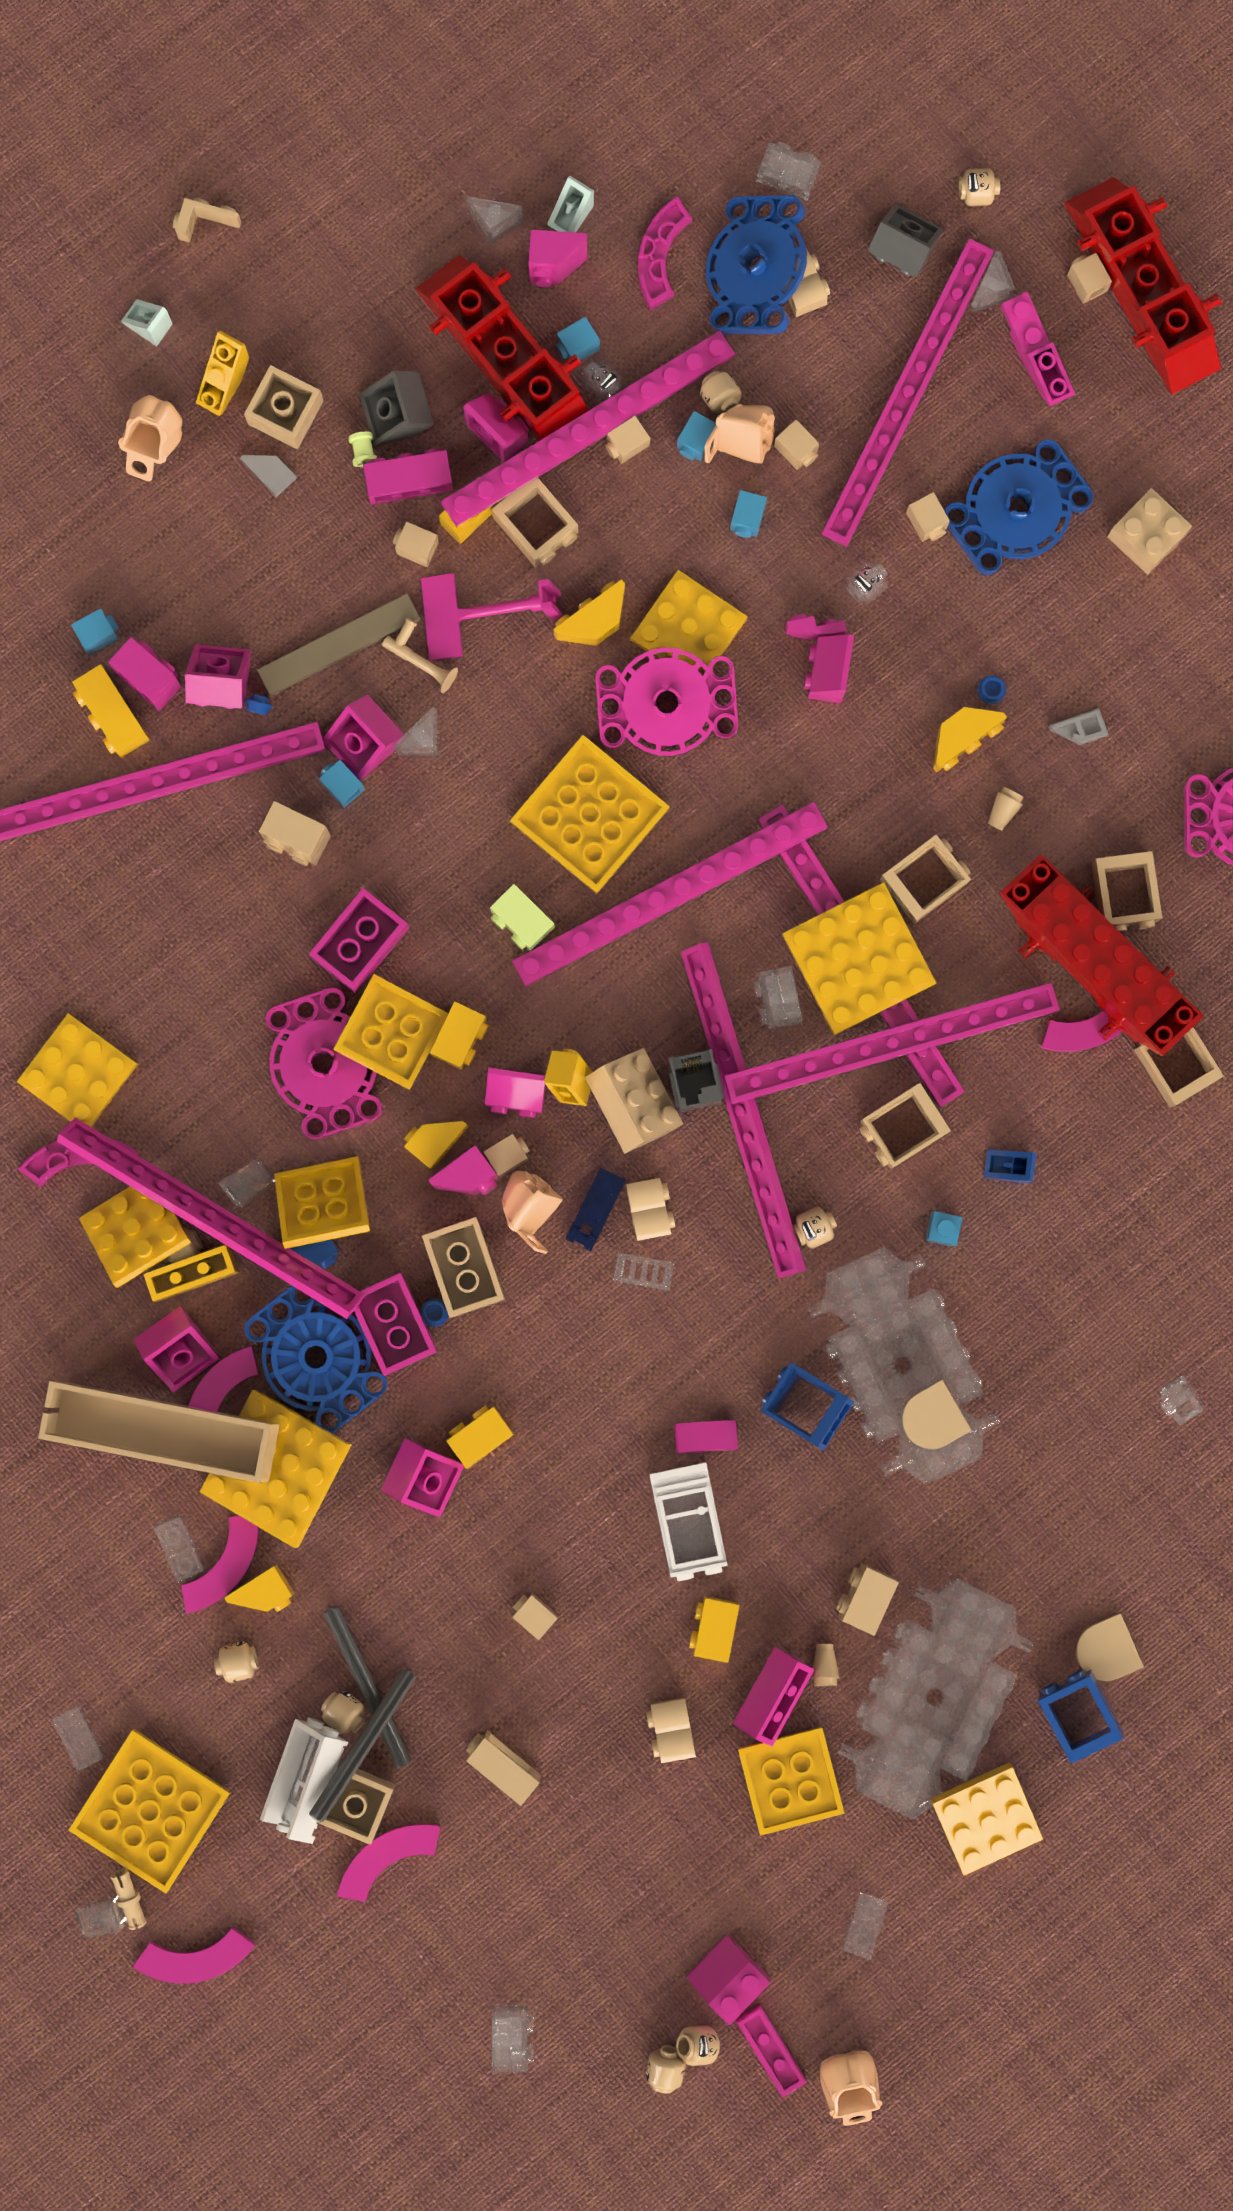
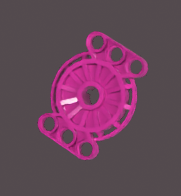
M658 648L637 656L625 667L622 673L612 665L602 666L596 673L600 738L604 745L608 747L620 746L627 737L632 744L643 751L655 755L673 756L686 753L697 747L709 736L712 730L717 736L726 739L735 735L738 730L734 666L732 661L725 656L713 658L707 667L701 659L690 652L677 648ZM673 652L672 658L655 659L653 654ZM678 655L688 656L696 661V663L692 666L685 661L679 660ZM648 656L649 662L641 665L636 671L631 668L639 660ZM719 660H723L729 665V672L724 677H718L713 672V665ZM700 667L705 670L703 676L698 671ZM609 669L615 672L616 682L612 686H605L600 682V674L604 670ZM627 672L632 675L628 682L624 678ZM726 689L731 693V700L727 705L722 706L715 701V694L718 690ZM664 691L673 692L678 700L676 708L669 713L661 712L656 706L658 695ZM613 698L618 702L619 708L615 714L609 715L603 711L602 703L604 700ZM724 717L730 718L733 722V729L727 734H722L717 729L718 721ZM705 722L709 725L707 731L702 729ZM614 726L620 730L621 737L619 741L610 743L605 739L604 733L608 727ZM631 728L636 732L634 737L628 733ZM697 733L702 735L695 743L685 747V741L693 738ZM641 737L647 742L656 744L655 750L645 747L637 741ZM679 744L680 747L679 750L661 751L662 746Z
M1233 768L1225 771L1213 783L1205 775H1193L1186 781L1183 789L1185 851L1190 856L1199 858L1206 855L1211 849L1216 856L1232 866L1233 860L1222 852L1226 850L1233 855V778L1228 782L1222 779L1232 774ZM1193 781H1201L1205 785L1203 795L1198 796L1191 792L1190 784ZM1215 786H1217L1218 788H1220V790H1219L1218 792H1217V790L1215 789ZM1193 809L1203 810L1206 816L1203 823L1198 824L1192 821L1190 814ZM1198 836L1204 839L1206 847L1203 851L1198 852L1191 847L1193 837ZM1216 840L1220 844L1219 848L1214 844Z
M328 988L271 1008L266 1014L268 1027L274 1032L279 1033L270 1052L269 1068L272 1082L278 1094L288 1105L301 1113L307 1114L302 1122V1131L313 1140H319L375 1121L380 1117L383 1110L380 1100L375 1096L368 1095L373 1088L377 1073L373 1071L370 1081H366L367 1067L333 1050L350 1019L349 1015L341 1013L346 1006V997L337 988ZM335 993L341 997V1004L336 1009H330L325 1005V999L329 994ZM306 1002L311 1003L314 1007L313 1015L309 1018H302L298 1014L299 1006ZM276 1012H284L287 1016V1022L282 1027H275L271 1023L272 1015ZM337 1017L343 1018L341 1023L335 1021ZM284 1035H289L286 1041L282 1040ZM278 1045L283 1047L280 1054V1063L275 1064V1054ZM323 1053L330 1054L334 1058L333 1066L328 1074L316 1072L314 1069L315 1058ZM275 1070H280L281 1077L285 1084L282 1088L277 1081ZM362 1086L366 1087L363 1093L359 1092ZM290 1091L294 1097L301 1101L300 1105L298 1106L290 1101L285 1093ZM367 1100H372L377 1104V1112L372 1116H365L361 1111L362 1104ZM307 1105L313 1106L311 1111L305 1109ZM344 1109L350 1113V1121L348 1124L341 1126L336 1124L334 1116L337 1111ZM312 1119H320L323 1123V1130L317 1135L310 1134L307 1130V1125Z

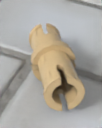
M122 1868L121 1875L120 1871L116 1870L110 1877L118 1894V1906L123 1908L130 1930H136V1923L139 1929L147 1921L139 1903L141 1898L139 1891L134 1889L129 1870Z

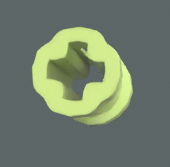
M367 431L358 432L348 437L354 451L353 466L363 467V464H367L370 460L377 458L373 453L371 442L374 439L373 433Z

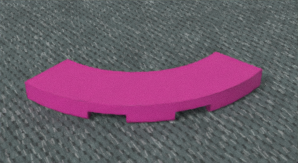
M678 196L665 204L653 217L640 245L638 277L641 292L650 310L674 297V292L669 284L666 273L667 254L675 237L692 222V217Z
M1104 1011L1081 1022L1063 1023L1050 1020L1041 1048L1058 1052L1087 1050L1110 1041L1122 1033V1031L1117 1029L1107 1040H1104L1102 1037L1110 1029L1101 1036L1098 1034V1031L1109 1022Z
M111 1139L116 1143L120 1144L121 1146H123L124 1148L128 1149L129 1151L133 1152L134 1154H139V1152L133 1149L132 1147L120 1141ZM55 1141L34 1152L22 1163L18 1170L42 1187L52 1176L66 1168L93 1163Z
M253 1346L230 1354L212 1367L195 1389L189 1406L218 1412L223 1399L235 1386L252 1376L258 1375L259 1371Z
M239 1515L228 1517L229 1536L220 1560L203 1577L181 1585L186 1614L199 1611L216 1603L237 1586L250 1567L259 1537L258 1526Z
M431 1823L409 1824L374 1838L372 1844H367L350 1863L340 1883L337 1896L365 1902L374 1880L390 1864L411 1855H435L441 1825Z
M234 1927L216 1943L195 1952L174 1951L151 1941L133 1968L149 1977L165 1982L186 1984L201 1982L217 1977L232 1969L250 1953L256 1943Z

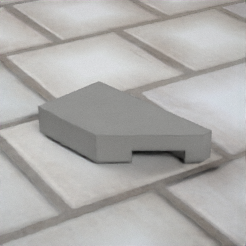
M242 455L240 457L241 461L276 497L297 479L296 475L277 456Z
M1099 708L1049 726L1051 732L1079 745L1108 736V731Z

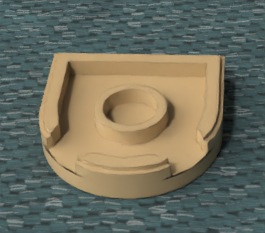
M939 1380L912 1396L907 1401L903 1410L902 1427L905 1434L913 1443L923 1448L937 1449L944 1447L972 1431L943 1380Z
M1121 1613L1091 1624L1083 1630L1078 1639L1075 1651L1077 1661L1084 1672L1092 1670L1097 1680H1116L1144 1668Z

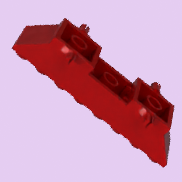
M1112 177L1066 201L1064 205L1083 237L1077 240L1080 250L1084 251L1089 248L1092 254L1096 253L1112 281L1110 287L1137 334L1131 338L1135 348L1141 345L1144 346L1171 396L1219 371L1221 366L1213 335L1216 330L1209 320L1208 310L1221 305V298L1218 299L1219 295L1216 293L1202 301L1195 295L1189 282L1186 284L1183 282L1159 239L1161 233L1154 222L1153 214L1167 208L1164 198L1160 197L1147 204L1140 197L1135 186L1129 188L1115 177Z
M458 255L415 288V290L438 318V320L429 325L433 334L437 336L438 333L446 328L508 404L506 408L499 412L501 418L507 422L514 415H517L525 422L535 439L540 441L588 412L589 410L580 396V391L571 381L569 375L572 370L582 364L580 359L574 354L561 364L553 359L545 348H541L519 321L499 290V286L508 279H511L507 269L503 268L491 278L483 273L475 262L470 263Z
M1040 854L999 893L1016 918V924L1026 933L1029 940L1017 952L1025 960L1036 949L1045 952L1055 963L1058 961L1097 1000L1096 1004L1106 1013L1109 1020L1098 1031V1034L1101 1036L1110 1029L1103 1035L1102 1038L1104 1040H1107L1118 1029L1126 1033L1135 1043L1139 1042L1163 1056L1204 1015L1169 982L1175 976L1173 970L1165 976L1171 969L1169 966H1166L1163 971L1159 972L1088 901L1095 895L1094 891L1091 890L1084 896L1090 890L1089 886H1085L1079 892Z

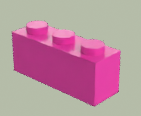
M439 448L426 450L424 454L413 456L412 453H404L398 455L397 459L385 460V458H375L370 460L369 463L363 464L371 505L453 491L446 450L441 451Z
M775 1647L759 1677L753 1684L733 1724L754 1739L773 1747L815 1669L795 1656Z

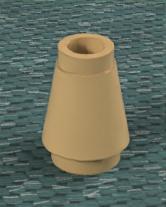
M1003 787L1001 793L997 792L987 824L1003 831L1004 827L1022 807L1021 801L1024 797Z
M816 1644L813 1669L815 1670L811 1675V1679H814V1686H837V1679L840 1677L833 1644Z

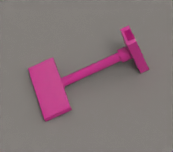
M454 573L421 578L430 662L463 657L460 631L461 620L532 609L533 612L543 610L552 621H558L564 616L554 605L556 598H562L561 592L549 579L539 580V594L530 595V598L459 609Z

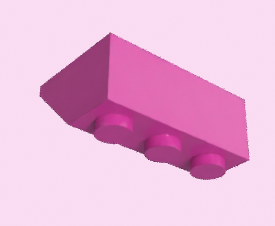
M473 1146L428 1181L436 1190L478 1195L481 1192L485 1196L497 1187L495 1181L499 1177L478 1148Z

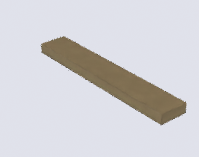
M405 594L257 669L271 697L385 639L388 635L391 636L401 631L406 618L418 622L420 617L408 594Z

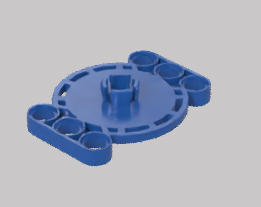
M792 195L734 197L727 203L725 208L726 215L731 220V223L725 226L714 240L706 261L708 288L714 299L720 304L711 312L710 323L717 331H721L722 334L782 333L788 327L790 320L788 313L780 306L787 302L797 290L804 277L807 265L805 241L795 226L804 218L805 207L797 197ZM766 204L771 205V212L766 217H760L759 211L761 207ZM790 204H797L796 213L789 217L785 216L786 208ZM739 205H745V213L741 217H734L733 212L735 208ZM795 234L798 238L800 247H798L796 242L794 241ZM716 256L715 271L712 272V265ZM758 257H763L765 259V261L759 260L758 263L755 266L751 267L750 270V265L754 259ZM713 281H717V284L721 290L718 294L715 290ZM729 313V322L724 326H718L720 315ZM749 313H755L756 318L753 324L744 326L743 320L745 316ZM775 313H781L782 318L779 324L770 326V317Z
M1043 440L1037 445L1034 456L1029 454L1000 456L988 462L980 469L970 483L965 504L953 502L946 507L945 513L947 517L948 513L953 509L960 510L964 515V520L960 523H954L950 520L947 529L975 568L983 575H992L999 570L1002 557L1008 559H1028L1049 551L1059 542L1067 530L1072 511L1082 513L1090 507L1093 501V493L1061 447L1053 440ZM1044 447L1053 449L1055 458L1050 461L1044 460L1040 456V450ZM1023 460V463L1006 465L1005 461ZM1029 461L1033 462L1034 466L1029 465ZM997 464L999 465V468L988 476L984 474L989 468ZM1061 469L1067 470L1071 475V480L1067 483L1059 482L1056 478V472ZM979 479L982 484L977 495H973L974 485ZM1076 492L1084 493L1087 497V503L1083 506L1076 505L1072 500V495ZM1013 499L1023 500L1028 506V512H1017L1015 510L1010 512V501ZM1061 519H1065L1063 528L1061 529L1060 533L1057 534L1055 532V529L1058 526L1059 521ZM969 532L977 533L980 537V543L975 546L968 545L965 541V535ZM1046 540H1053L1047 546L1038 549V546L1042 545ZM1027 550H1030V551H1031V552H1028V553H1014V551H1015V552H1023V551H1027ZM986 554L994 556L996 566L993 568L984 567L981 563V557Z
M291 1286L246 1322L244 1331L247 1338L251 1341L264 1342L262 1347V1367L272 1390L283 1401L296 1408L318 1411L315 1418L316 1424L333 1433L378 1399L386 1391L388 1380L386 1376H383L382 1372L369 1371L371 1347L359 1321L352 1314L348 1319L359 1329L361 1334L358 1336L346 1323L348 1319L325 1313L326 1306L320 1302H315V1299L312 1297L305 1302L298 1300L295 1293L297 1288ZM284 1303L287 1305L289 1314L285 1319H277L274 1316L273 1307L275 1304ZM313 1306H320L318 1312H311ZM259 1320L265 1324L266 1332L262 1337H255L251 1334L250 1326L254 1321ZM364 1340L366 1359H361V1348L359 1344V1341ZM269 1341H274L272 1348L268 1347ZM320 1346L326 1351L327 1360L323 1366H314L307 1363L309 1347ZM267 1354H271V1365L273 1368L271 1373L267 1365ZM360 1365H366L364 1372H359ZM377 1376L382 1380L383 1386L379 1392L368 1390L366 1382L369 1377ZM272 1378H277L279 1384L286 1390L285 1394L277 1388ZM355 1394L358 1396L360 1405L357 1409L349 1410L344 1406L346 1395ZM293 1395L298 1399L306 1400L307 1405L297 1403L289 1397ZM321 1401L320 1406H314V1402ZM332 1412L336 1415L337 1423L334 1427L326 1428L322 1425L321 1416L323 1413Z

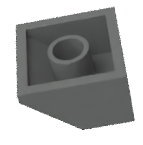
M895 204L880 222L868 252L872 253L877 260L885 263L889 262L898 267V270L903 274L917 277L928 261L944 229Z
M394 370L359 394L369 431L373 433L374 439L372 441L374 446H382L417 436L434 425L419 372Z

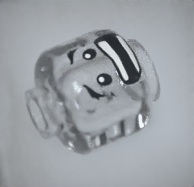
M606 360L598 363L592 361L582 372L584 375L582 387L598 403L606 401L623 390L621 385L623 381L622 375Z
M864 561L847 575L848 584L846 589L858 603L862 601L870 603L887 589L888 583L885 577L888 576V573L880 563L873 564L872 562Z

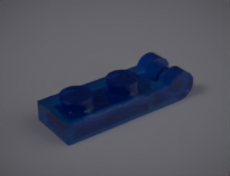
M600 1168L565 1240L571 1243L576 1241L584 1245L583 1249L591 1252L626 1180ZM583 1223L593 1228L590 1235L579 1231Z

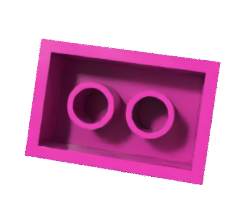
M362 888L309 955L315 962L356 994L409 930L407 922Z
M403 1273L396 1274L360 1291L364 1296L354 1312L383 1376L394 1373L438 1352Z

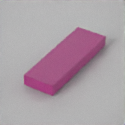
M760 2004L736 2019L737 2025L782 2098L807 2083L806 2077Z

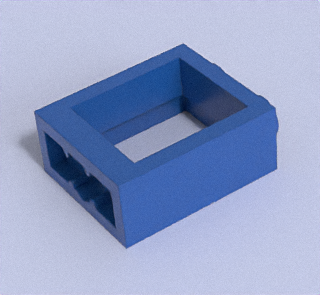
M791 1362L788 1367L785 1366L777 1377L778 1384L773 1392L769 1391L764 1397L761 1412L824 1451L854 1404V1401ZM799 1377L834 1398L812 1435L777 1413Z
M1083 1670L1076 1671L1067 1677L1069 1681L1058 1685L1057 1682L1045 1686L1041 1689L1042 1694L1038 1698V1702L1071 1764L1123 1740L1124 1731L1092 1670L1085 1673ZM1088 1686L1108 1727L1071 1744L1050 1703Z

